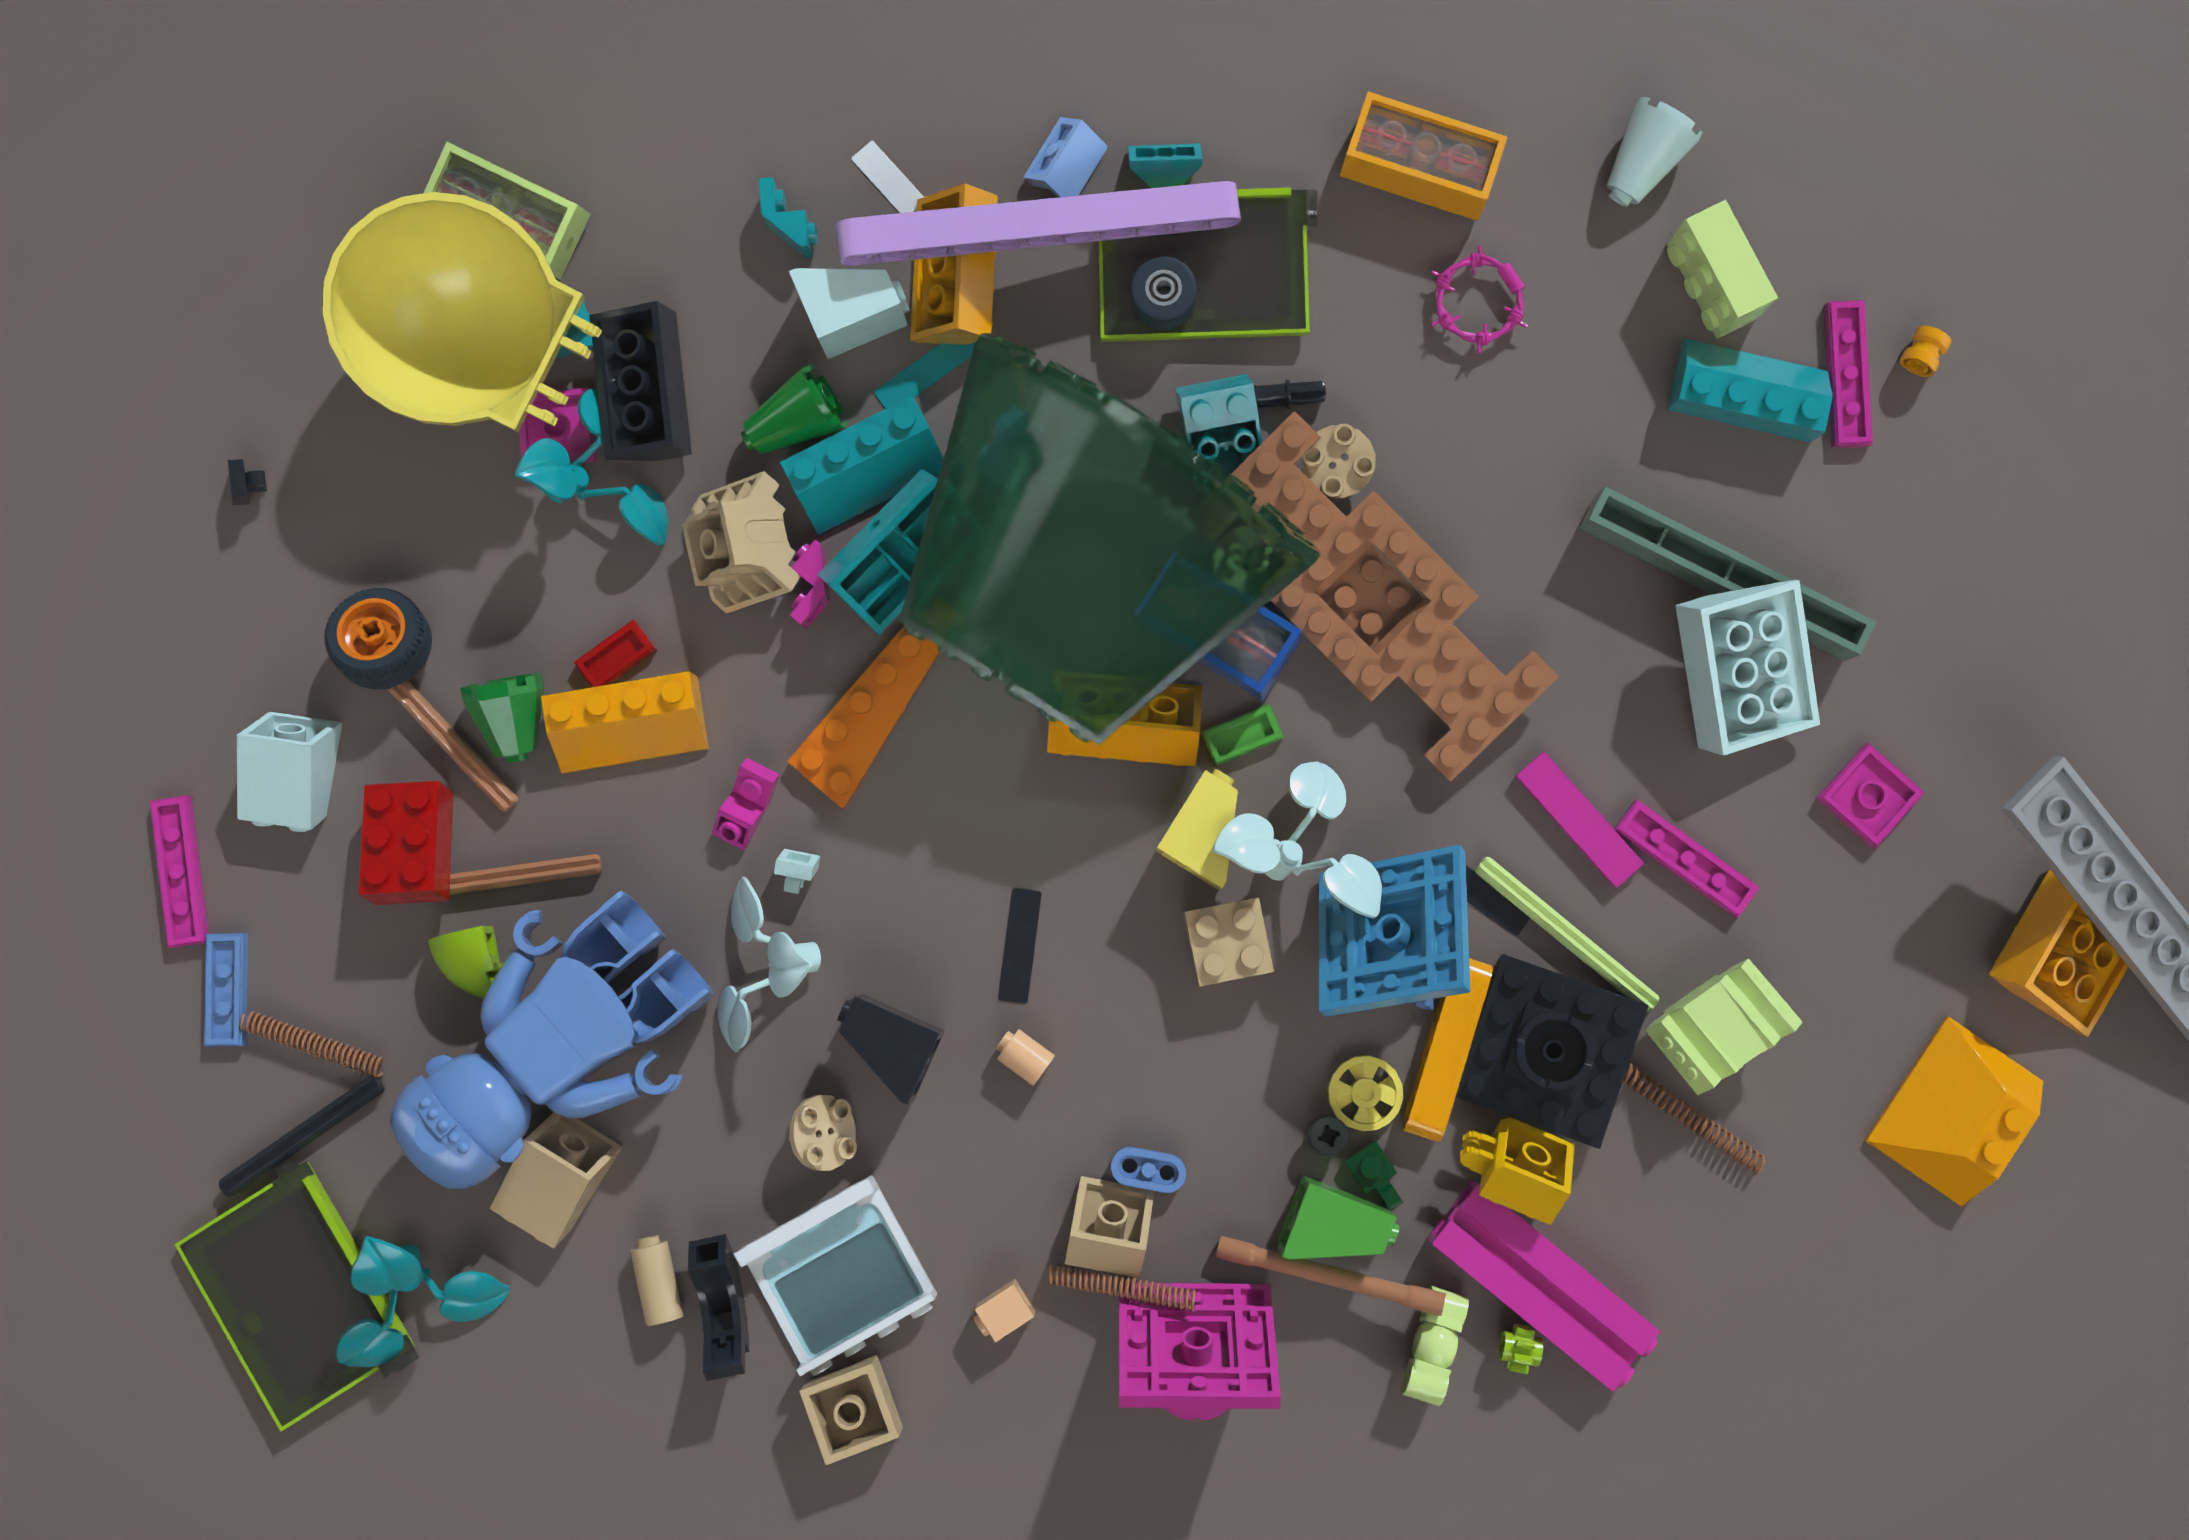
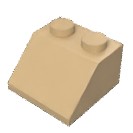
M1081 1176L1065 1264L1140 1278L1146 1253L1155 1191Z

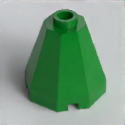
M542 673L489 680L485 685L478 686V683L461 687L463 704L495 757H505L506 763L529 759L528 752L536 750L542 709L541 696L544 694Z

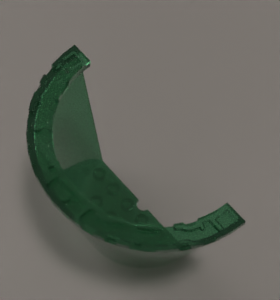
M991 333L980 334L974 345L899 621L905 624L904 629L913 637L919 640H924L926 637L939 645L937 649L941 654L954 661L960 658L972 666L971 671L985 681H991L992 677L1001 680L1006 684L1004 691L1013 699L1020 702L1026 699L1037 706V712L1047 720L1056 722L1058 719L1070 727L1069 731L1078 739L1084 742L1092 740L1099 745L1311 567L1320 557L1321 553L1313 541L1304 538L1303 535L1305 533L1274 505L1270 503L1262 507L1255 503L1257 497L1254 496L1255 492L1246 483L1231 474L1212 458L1208 460L1198 451L1194 450L1195 447L1156 420L1116 395H1109L1096 388V383L1078 375L1064 365L1050 360L1046 366H1043L1041 361L1035 358L1037 353L1034 350L1015 341L1011 342L1004 337L997 336L996 338Z

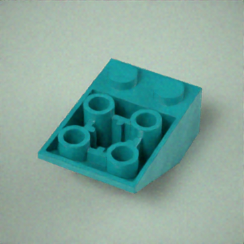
M1247 374L1175 388L1180 423L1198 504H1201L1263 443L1254 384Z

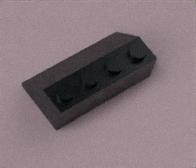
M658 301L589 315L590 323L602 330L599 338L592 337L605 459L661 461L692 455L676 312Z

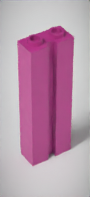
M1472 1180L1426 1239L1612 1392L1618 1386L1620 1388L1625 1386L1634 1374V1369L1630 1365L1639 1354L1642 1357H1646L1654 1350L1658 1342L1656 1337L1661 1331L1510 1208L1479 1196L1480 1184Z

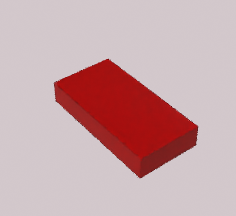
M633 619L573 663L592 688L610 685L656 652L657 649L638 622Z

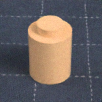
M1018 1029L1015 1035L1008 1031L995 1048L1001 1053L997 1060L1032 1086L1035 1085L1055 1057L1053 1053L1020 1029Z

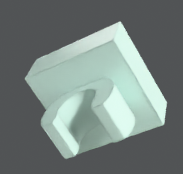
M784 849L776 859L774 874L786 876L784 891L799 894L800 888L804 886V881H811L818 871L820 856Z

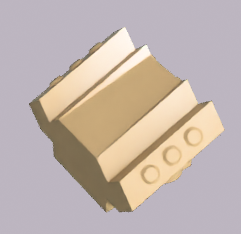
M765 471L700 495L691 508L692 514L682 524L695 586H708L711 601L726 614L791 592L801 577L788 565L795 551L790 547L783 521L785 508L773 498L780 485Z

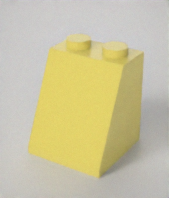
M1215 769L1212 774L1207 770L1204 771L1159 843L1156 852L1213 888L1220 890L1227 880L1229 859L1212 852V849L1222 829L1235 818L1238 790L1232 787L1234 780L1231 777Z

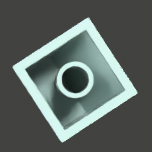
M795 268L789 271L827 359L908 325L904 313L910 311L906 302V296L899 280L891 281L887 270Z
M268 712L238 733L237 819L252 821V824L256 826L280 825L287 826L292 831L305 832L312 830L326 818L342 722Z

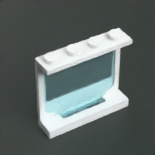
M872 1174L734 1253L740 1267L748 1265L800 1362L799 1367L796 1369L799 1376L809 1371L812 1376H815L833 1365L831 1359L844 1352L845 1356L849 1357L866 1346L864 1340L877 1333L879 1338L890 1334L900 1327L897 1321L910 1314L915 1319L933 1308L930 1302L934 1301L937 1296L936 1290Z

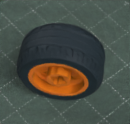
M372 588L366 589V591L361 590L359 593L356 592L353 596L350 595L348 599H344L343 603H339V606L331 613V617L328 619L329 622L326 624L324 641L331 661L348 680L363 688L385 690L391 689V687L395 688L397 685H403V682H408L409 679L414 678L413 676L418 674L419 670H422V666H425L429 658L428 655L431 653L432 633L426 618L410 598L392 589Z

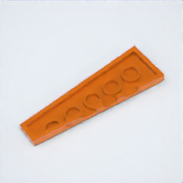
M931 594L787 762L839 807L845 809L867 775L868 769L879 751L881 752L887 742V738L896 723L906 711V707L928 675L932 664L935 663L959 624L960 616L934 594Z

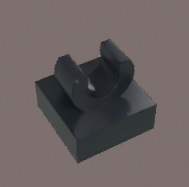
M243 459L227 460L233 505L249 504L247 491H267L265 471L257 470L245 473Z

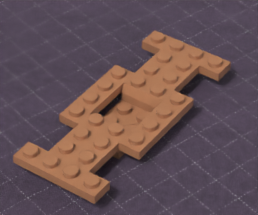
M1294 411L1188 518L1214 544L1242 519L1274 552H1277V555L1292 571L1266 597L1297 628L1302 630V633L1370 702L1393 680L1399 677L1450 728L1424 756L1451 782L1559 676L1534 650H1531L1504 675L1453 624L1479 595L1374 490L1346 517L1295 465L1321 437ZM1372 544L1385 556V558L1372 546Z

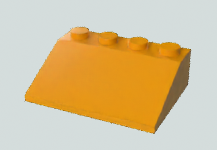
M2049 869L2000 956L1995 961L1989 975L2011 993L2088 1038L2127 971L2128 965Z

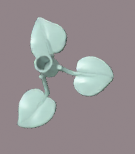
M1318 761L1304 763L1296 767L1290 774L1288 789L1292 798L1297 804L1310 808V810L1287 841L1280 842L1277 839H1273L1274 831L1270 822L1259 815L1250 813L1239 815L1231 820L1218 835L1212 852L1230 859L1250 872L1266 874L1273 880H1284L1291 872L1299 876L1304 871L1329 866L1323 874V881L1329 893L1336 900L1363 916L1375 919L1379 915L1382 893L1380 876L1375 867L1363 857L1346 854L1340 859L1339 863L1335 859L1329 858L1301 865L1303 851L1296 841L1312 821L1316 812L1326 819H1335L1341 814L1346 804V791L1341 779L1334 770Z
M741 877L732 898L731 923L735 934L742 942H750L754 938L756 941L769 943L767 955L769 960L768 967L770 969L769 978L739 990L738 993L734 986H727L720 995L718 1002L719 1026L726 1042L734 1052H739V1049L746 1045L751 1032V1015L748 1005L744 1001L745 997L749 993L770 985L777 997H787L799 986L807 973L818 971L821 964L820 950L815 942L795 944L784 932H776L772 937L763 935L759 929L762 927L764 920L762 906L754 888L746 877Z

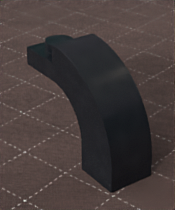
M723 1234L689 1241L688 1273L695 1287L702 1314L704 1333L703 1373L707 1381L744 1374L745 1353L749 1352L748 1322L740 1275L727 1235Z

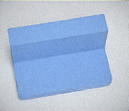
M1060 117L1023 178L1031 186L1050 189L1058 198L1079 196L1106 152L1107 145L1083 120Z

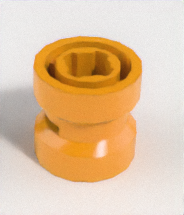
M1923 325L1919 326L1913 334V344L1903 352L1900 364L1913 374L1932 377L1940 365V356L1947 353L1952 340L1945 332L1932 326Z

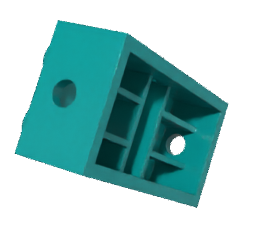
M921 469L817 575L871 629L880 635L983 530V527L935 476Z

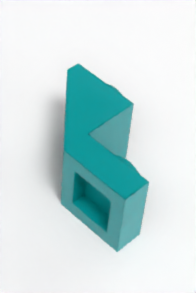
M773 177L758 178L761 215L767 227L802 256L813 258L812 245H818L816 223L809 221L805 210L786 212L784 190H778Z

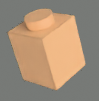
M1013 1279L978 1302L975 1307L978 1315L973 1318L981 1333L985 1337L990 1334L996 1343L1034 1318L1035 1309L1016 1279Z

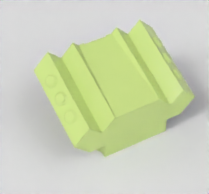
M1748 958L1732 966L1721 975L1713 976L1662 1012L1663 1015L1654 1020L1645 1031L1694 1092L1700 1095L1715 1088L1722 1079L1737 1073L1744 1064L1760 1053L1774 1047L1781 1038L1795 1032L1803 1022Z

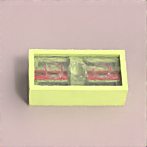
M446 142L424 190V193L438 192L465 195L494 206L519 223L541 248L555 278L559 280L563 277L591 215L579 205L449 142Z

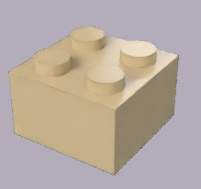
M1259 897L1183 912L1197 986L1201 987L1274 972Z
M877 1355L806 1381L799 1391L825 1465L897 1439L903 1429Z

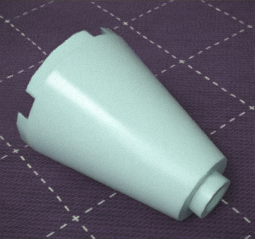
M1640 97L1634 106L1606 185L1611 191L1609 197L1625 207H1628L1630 203L1638 204L1699 142L1703 134L1701 129L1694 133L1692 128L1696 123L1668 104L1660 101L1657 107L1648 105L1649 97Z

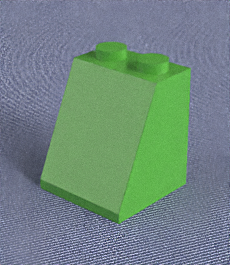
M1302 1175L1276 1247L1281 1256L1289 1260L1384 1254L1387 1246L1392 1247L1394 1245L1400 1226L1395 1224L1397 1217L1388 1208Z

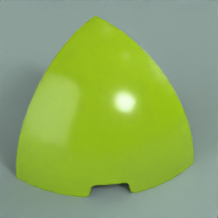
M478 926L428 940L431 955L444 976L464 992L484 999L490 985L504 964L500 963L494 927Z

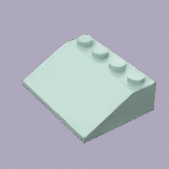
M1789 580L1708 595L1675 605L1699 749L1724 756L1820 725L1799 580Z

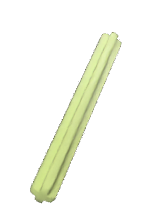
M1485 857L1480 861L1475 869L1476 874L1624 996L1649 1005L1647 1012L1657 1005L1660 998L1655 992L1490 857Z

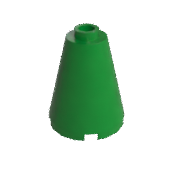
M808 363L804 365L743 422L744 431L741 432V436L751 451L757 450L760 454H765L847 429V420L841 423L838 416L844 410L836 393L824 375L818 378L814 375L812 370L817 368L814 364Z

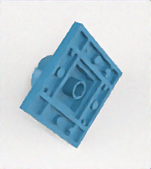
M1460 845L1372 862L1371 864L1377 870L1382 884L1380 912L1375 919L1356 913L1336 900L1325 887L1323 881L1324 872L1319 873V1012L1322 1015L1329 1017L1470 992L1465 850Z

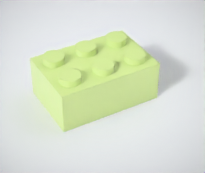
M1726 200L1685 219L1666 243L1668 246L1667 254L1671 263L1675 267H1679L1685 278L1684 286L1688 295L1692 299H1696L1702 310L1701 318L1703 324L1709 331H1713L1716 339L1755 321L1778 299Z

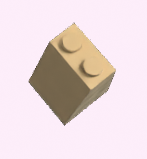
M553 1112L524 1139L522 1153L512 1163L490 1209L502 1216L506 1221L515 1224L534 1236L538 1241L554 1249L574 1227L622 1146L577 1118H566Z

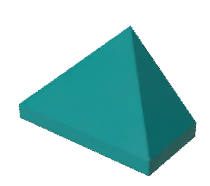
M1200 143L1128 146L1129 168L1151 188L1183 185L1202 167Z

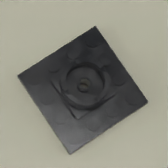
M1502 954L1474 1033L1456 1097L1600 1149L1649 1005ZM1551 1043L1556 1044L1559 1048V1054L1555 1058H1550L1546 1053L1547 1046Z

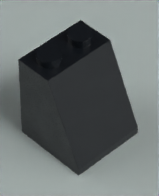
M864 994L854 996L850 1001L846 1000L837 1018V1021L842 1023L839 1033L898 1100L908 1105L915 1100L945 1030Z

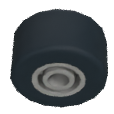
M1161 256L1149 259L1138 268L1132 278L1130 292L1133 310L1140 321L1149 327L1160 330L1177 328L1186 322L1194 311L1197 299L1195 276L1189 267L1177 258Z

